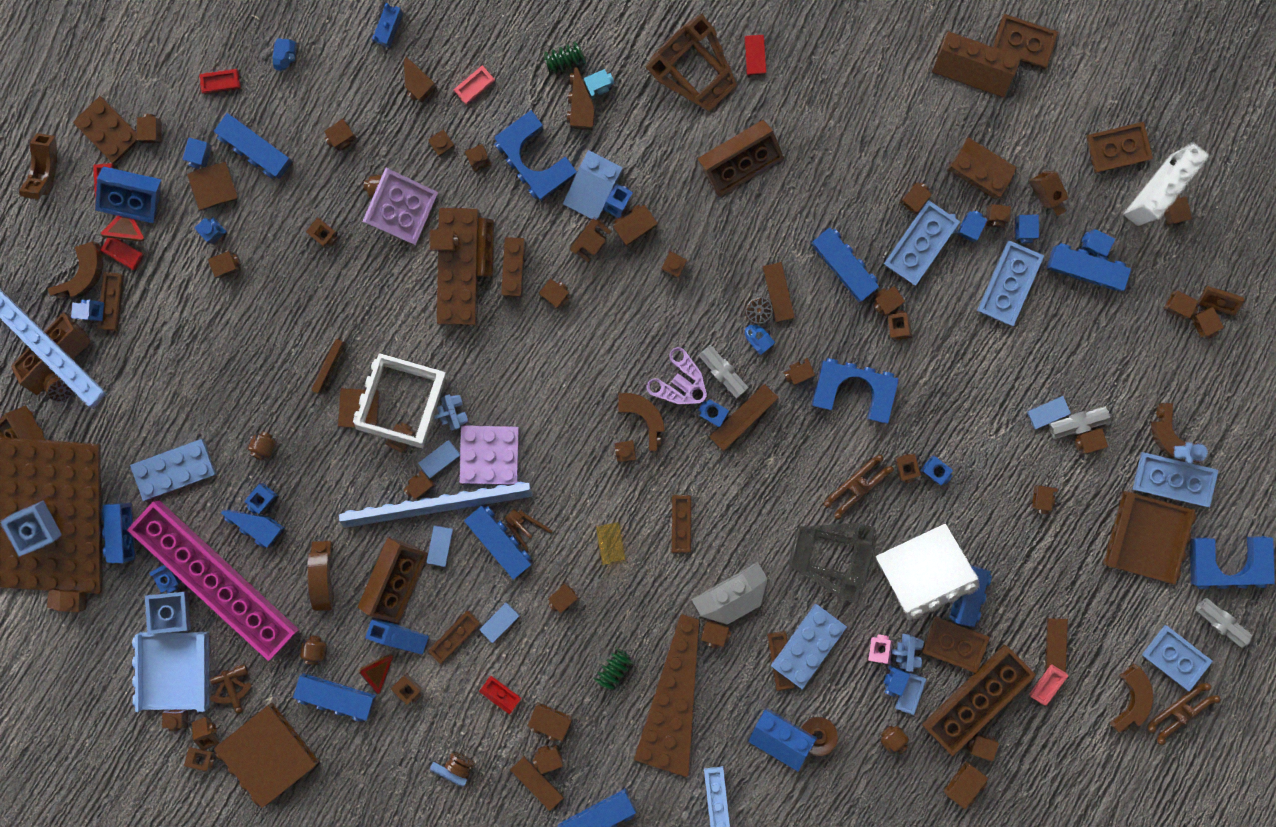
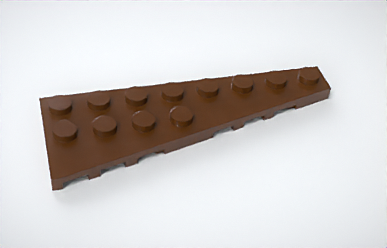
M680 614L634 760L688 777L699 619Z

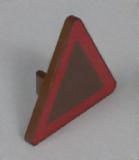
M117 215L100 232L101 237L144 241V236L135 219Z
M388 654L358 670V673L376 694L381 692L393 659L392 654Z

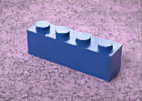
M226 113L214 130L218 134V140L225 145L228 142L234 146L233 151L240 156L243 154L249 157L248 162L255 167L259 165L265 169L263 173L272 179L274 176L280 179L293 162L228 113Z
M829 227L811 245L855 299L861 302L879 287L877 284L878 280L872 273L868 274L864 269L866 265L860 258L856 259L854 257L853 249L848 244L844 245L840 240L842 238L840 233L836 229L832 230Z
M1060 243V245L1052 248L1046 269L1117 292L1125 290L1131 268L1126 267L1125 263L1120 261L1113 263L1107 261L1108 258L1101 255L1094 257L1089 255L1090 252L1081 249L1075 251L1067 244Z
M482 505L467 517L464 522L514 580L532 564L530 561L532 557L526 550L522 551L518 547L520 543L513 535L510 537L507 534V527L502 521L497 522L493 517L495 515L493 510L489 506L485 507Z
M303 673L299 676L293 698L297 699V702L300 704H314L317 709H330L337 715L353 716L352 719L363 722L370 717L376 695Z
M625 788L562 821L557 827H616L618 822L622 820L626 822L632 819L636 813V807Z

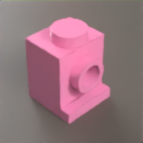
M878 635L877 638L872 637L869 661L891 664L893 641L889 640V636ZM881 646H885L886 648L884 653H880L879 648Z

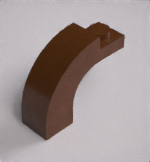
M36 133L29 143L31 151L30 172L26 181L19 189L20 197L29 199H40L42 195H48L54 181L57 165L56 136Z
M91 241L74 247L79 260L78 271L70 281L47 288L50 296L62 299L70 294V297L79 298L94 288L103 270V255L100 251L99 243Z
M618 393V412H633L641 415L649 427V451H657V447H661V435H657V431L665 432L663 419L658 409L649 400L640 395Z
M1159 403L1156 411L1159 421L1151 422L1152 435L1158 447L1166 455L1175 459V446H1186V442L1179 439L1173 431V403ZM1176 459L1179 461L1186 462V459ZM1193 459L1194 463H1201V461H1196Z
M313 541L311 553L308 555V589L313 611L333 609L334 592L330 577L331 541Z
M1134 663L1119 675L1130 690V702L1128 707L1109 723L1118 733L1129 729L1132 722L1140 726L1146 720L1152 708L1153 690L1151 683L1140 666Z

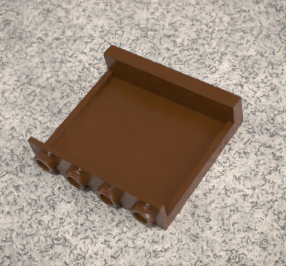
M1123 491L1103 565L1176 584L1181 575V570H1179L1181 562H1184L1186 557V544L1191 539L1190 529L1196 521V510Z
M273 702L214 748L216 756L227 764L228 771L239 779L240 786L251 794L252 801L261 808L265 807L320 762Z

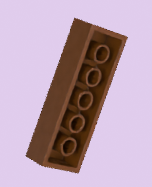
M439 208L438 230H454L456 235H459V246L455 247V252L438 251L436 324L477 326L478 218H480V211L477 208Z
M1004 644L977 670V673H974L922 725L954 756L1036 674Z

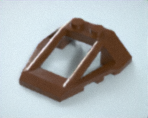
M702 13L682 26L653 54L645 66L659 83L707 111H711L737 86L729 63H727L723 54L722 46L717 39L716 31ZM705 37H707L718 61L700 43ZM691 46L719 73L700 93L672 65ZM669 72L682 87L665 75Z

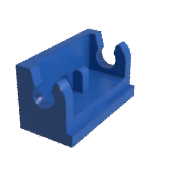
M385 3L381 18L372 37V42L387 48L391 47L403 16V11L400 7L395 6L394 8Z

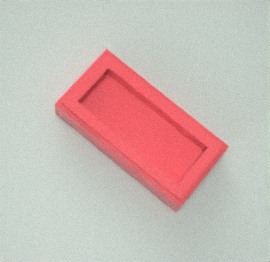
M482 65L457 86L454 92L467 106L494 83L495 79Z
M1051 664L1029 693L1030 697L1047 706L1069 677L1068 674Z

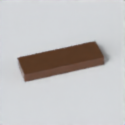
M478 218L477 276L482 277L493 276L494 220L488 218Z
M782 262L763 266L775 322L795 318Z
M103 272L100 302H104L103 320L98 321L97 329L118 331L124 274Z
M335 339L311 391L317 394L322 393L346 342Z
M672 495V553H691V495Z
M467 610L427 652L442 664L481 622Z
M1047 618L1045 672L1052 664L1066 673L1068 619Z
M786 630L767 634L772 663L788 642ZM773 668L777 691L796 688L792 681Z
M525 756L510 768V771L549 811L564 798L547 778L540 774L539 770L535 769V766Z

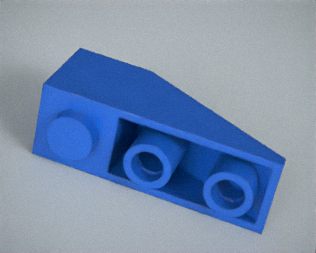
M223 510L221 512L228 523L232 525L235 523L240 527V532L246 536L251 535L255 538L254 542L263 548L272 546L284 530V527L270 516L233 510Z
M373 618L365 638L383 645L423 655L429 636L379 618Z

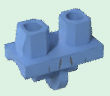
M449 394L441 398L443 406L437 407L439 414L434 415L435 419L440 418L442 425L449 423L451 431L460 428L461 425L468 422L465 412L456 415L454 407L462 405L460 395L450 396Z
M1186 442V446H1175V459H1186V463H1193V459L1201 461L1206 458L1208 453L1206 447L1202 444L1192 446V442Z
M902 634V642H898L897 649H891V654L897 655L896 662H900L901 669L913 672V669L921 668V657L914 656L915 650H922L923 640L909 634Z

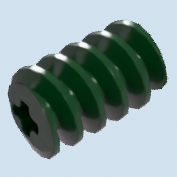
M573 42V48L566 44V51L561 46L558 53L551 49V56L546 51L544 52V59L549 74L551 70L558 74V68L564 72L565 65L572 69L573 62L579 67L580 60L586 64L582 48L576 42Z
M615 647L618 652L617 654L611 652L614 659H606L609 666L602 665L604 673L597 672L600 678L593 677L598 684L609 690H615L614 684L620 683L618 677H624L622 671L628 672L629 668L627 665H633L631 657L618 647Z

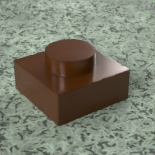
M444 129L428 139L439 157L455 147Z

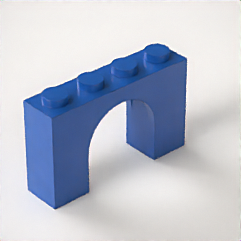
M530 110L496 135L494 138L497 142L494 145L500 153L505 152L508 156L505 160L512 169L516 167L519 171L517 176L523 184L527 182L531 187L528 191L533 198H539L540 201H543L574 178L577 171L566 156L544 171L530 170L522 163L521 150L523 145L544 129L541 122Z
M827 358V361L821 362L811 406L832 410L839 384L849 377H857L869 385L872 393L867 419L888 424L899 378H895V374L883 371V375L875 373L876 369L873 368L857 369V365L846 362V365H840L838 360Z
M1247 537V562L1244 568L1234 575H1225L1218 568L1215 539L1191 538V584L1196 585L1198 589H1210L1211 585H1217V588L1227 589L1229 585H1236V588H1248V585L1254 584L1257 588H1267V584H1275L1273 537Z

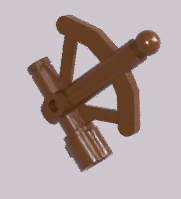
M245 664L237 665L231 671L224 670L220 672V675L210 678L212 685L220 683L215 695H211L210 700L222 704L232 702L237 714L242 712L239 699L251 688L250 682L245 684L238 680V678L248 675V669ZM233 682L243 687L240 692L236 693ZM224 684L229 694L227 697L219 696Z

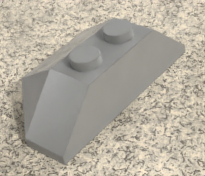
M757 562L691 600L701 617L728 625L761 606L767 577Z

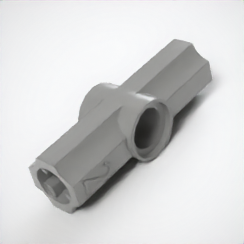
M711 345L698 355L709 367L713 376L721 384H724L735 398L739 397L749 388L735 373L736 371L730 363L723 359Z
M1100 407L1088 412L1069 415L1068 418L1049 423V429L1053 438L1057 439L1073 433H1083L1091 430L1093 427L1110 423L1111 417L1106 407Z
M1205 598L1197 605L1195 611L1209 621L1216 631L1224 636L1226 635L1239 647L1242 648L1251 641L1252 635L1250 632L1240 626L1232 615L1221 610L1209 599Z

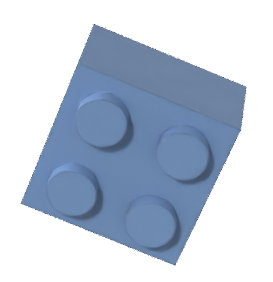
M44 501L9 515L0 522L18 556L49 544L62 535Z
M188 592L145 596L147 634L191 630Z

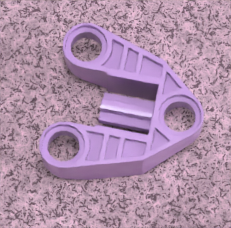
M674 348L670 352V361L695 381L694 384L677 373L671 382L686 393L685 396L655 378L648 382L647 391L653 396L676 404L703 402L706 398V389L702 373L684 349ZM675 351L683 353L684 358L682 361L676 362L672 356ZM654 381L659 382L661 385V389L657 393L650 390V384ZM695 389L702 390V399L695 400L692 397V392Z

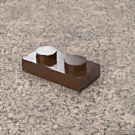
M1206 286L1198 299L1199 305L1208 308L1214 307L1215 310L1236 316L1244 303V297Z

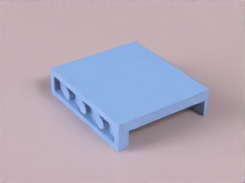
M140 632L135 635L132 641V647L135 649V657H133L132 661L133 668H135V676L132 681L133 687H135V695L133 696L135 712L140 710L197 709V712H205L210 708L209 632H170L160 634Z

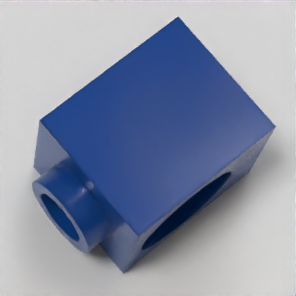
M969 211L966 213L957 235L971 242L977 241L987 219L983 218L984 215L980 212Z
M1018 215L1015 217V240H1021V243H1033V240L1039 238V215Z
M1093 229L1084 234L1081 248L1096 256L1107 257L1115 239Z
M710 399L707 402L703 401L698 409L701 412L700 417L718 427L721 426L729 412L728 409ZM712 406L718 410V414L714 418L707 415L708 408Z
M931 456L920 471L942 486L943 483L947 484L952 478L951 473L953 470L937 457ZM937 466L942 468V475L939 477L934 475V469Z

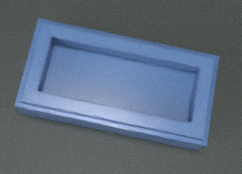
M1063 396L1027 411L1034 429L1071 414Z
M448 440L418 464L427 476L431 478L458 458L460 453L451 441Z
M434 525L427 558L428 564L446 567L453 534L452 528Z
M506 602L479 630L493 643L520 615Z
M908 672L910 674L909 680L902 696L899 695L895 708L914 715L927 679Z
M435 762L430 767V771L460 787H464L467 781L466 778L464 779L451 773Z

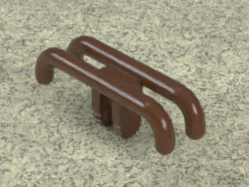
M879 454L873 457L824 501V506L830 508L848 489L854 494L834 513L835 519H841L842 515L886 476L894 472L892 466H887L868 483L862 478L874 466L883 461L884 457Z
M1209 683L1197 685L1149 722L1147 729L1150 733L1156 732V727L1169 716L1173 715L1176 719L1175 722L1158 735L1157 742L1159 745H1164L1166 743L1165 739L1181 726L1187 724L1189 720L1196 717L1206 707L1213 703H1220L1221 698L1218 695H1212L1202 700L1193 708L1186 704L1201 692L1210 691L1212 686Z

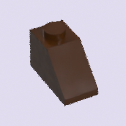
M407 57L404 59L405 88L409 91L407 95L414 102L418 100L422 103L437 86Z
M48 590L47 608L67 612L86 610L87 593L85 591Z

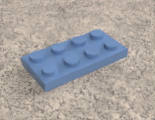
M927 200L884 262V265L916 286L960 221Z
M1007 241L977 312L1009 326H1014L1044 255L1012 241Z
M204 439L130 465L143 501L217 475Z
M1141 452L1133 490L1210 507L1219 470Z
M814 604L771 664V667L803 689L847 626L819 605Z

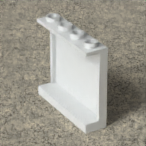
M946 524L876 556L878 565L889 581L908 620L917 619L923 613L936 610L941 605L953 602L960 596L973 593L979 588L978 578Z

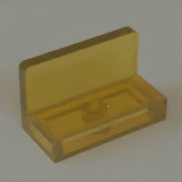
M619 522L596 526L602 565L625 560Z

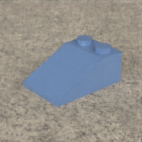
M588 150L563 205L590 219L593 217L599 219L605 202L615 184H617L623 168Z

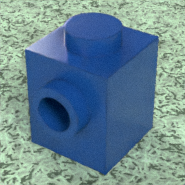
M188 138L182 160L188 162V166L199 169L200 166L206 167L212 145L204 141Z

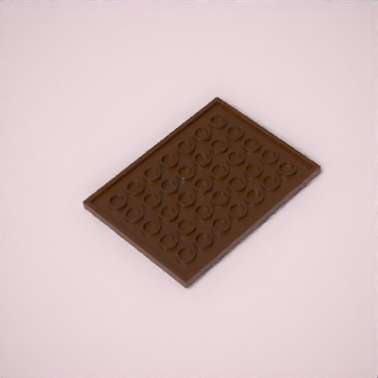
M0 437V522L9 515L44 501L62 534L55 541L18 556L0 523V587L49 591L51 589L100 594L102 592L101 444Z

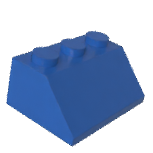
M103 166L97 178L95 211L154 223L162 179Z
M132 502L103 505L101 518L104 520L102 537L105 539L103 555L106 558V563H124L135 560L134 536L127 531L133 524Z
M970 565L978 578L979 588L973 593L960 596L953 602L949 619L958 624L975 627V624L979 622L981 612H979L980 606L985 603L986 593L984 592L986 586L990 585L992 575H990L991 571Z
M767 708L756 724L748 742L799 772L817 737Z

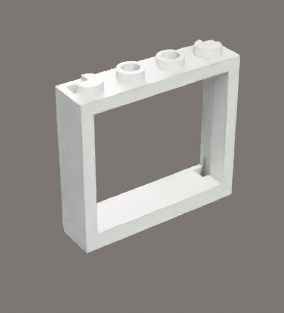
M1194 143L1171 154L1123 215L1137 226L1160 218L1209 155ZM1173 160L1176 162V165L1173 166L1169 162Z
M379 353L377 359H374V362H372V375L366 379L365 387L367 389L365 394L362 393L360 397V410L354 414L353 422L355 423L356 430L423 449L446 380V373ZM384 366L434 380L416 438L365 423Z

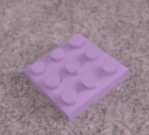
M385 168L363 222L416 245L438 192Z
M461 426L460 483H518L519 427Z

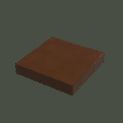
M341 388L338 426L355 427L353 422L354 414L356 411L359 412L361 407L359 400L362 393L365 394L366 390ZM375 391L365 420L366 424L373 426L378 424L380 391Z

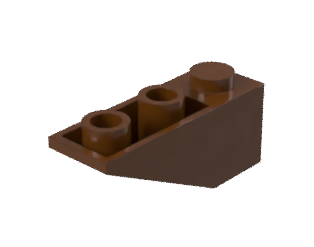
M574 68V73H570V85H573V90L568 95V104H571V111H567L566 122L570 123L571 129L593 130L595 109L578 68Z

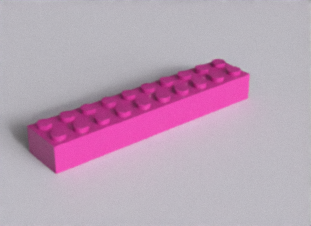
M160 500L153 501L127 529L130 534L268 661L273 659L299 631L289 619Z

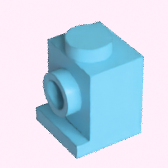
M605 69L584 78V83L592 99L595 98L596 93L601 95L608 92L611 85L615 84L611 73L607 74Z

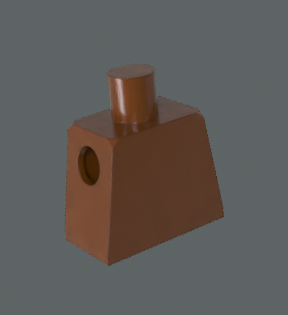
M1044 171L1028 180L1043 207L1053 208L1056 216L1067 211L1063 201L1069 197L1057 171Z

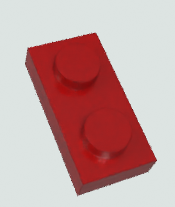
M492 676L488 678L479 691L509 715L521 699V697Z

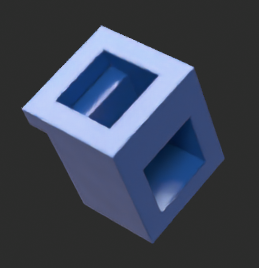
M615 184L605 202L603 210L617 218L621 217L633 192L629 191L625 186Z
M214 217L211 220L204 218L194 227L205 241L210 244H214L227 232Z
M81 300V303H72L71 318L102 321L104 302Z
M261 483L244 502L248 504L247 508L251 512L260 514L264 512L278 495L264 483ZM260 496L264 498L263 503H260L258 500Z
M165 565L149 573L155 580L161 593L165 591L171 593L178 589V584L182 583ZM164 576L168 579L167 583L163 579Z
M889 665L891 673H887L884 679V684H886L885 693L893 697L896 694L902 696L910 674L907 671Z

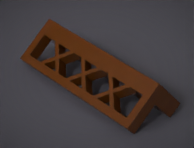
M763 384L709 437L724 451L779 397Z

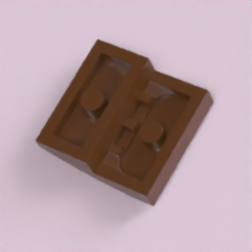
M226 162L187 174L199 211L238 199Z

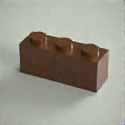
M505 237L501 295L504 297L522 298L526 246L524 238Z

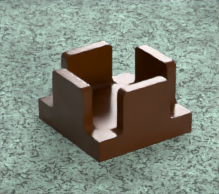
M596 217L592 218L570 248L572 252L578 254L588 263L592 258L582 252L580 248L583 247L592 255H595L606 240V237L598 232L596 227H600L609 235L612 232L611 229L601 223Z

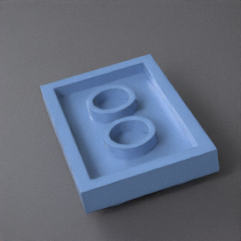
M1166 625L1163 626L1142 653L1144 658L1187 691L1192 689L1213 662Z

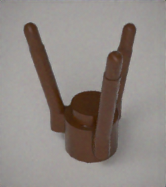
M513 509L504 519L507 522L506 525L512 530L526 551L529 549L516 529L519 528L529 539L532 538V535L522 526L524 522L522 518L549 533L553 532L547 526L526 515L522 510L518 512L516 509Z

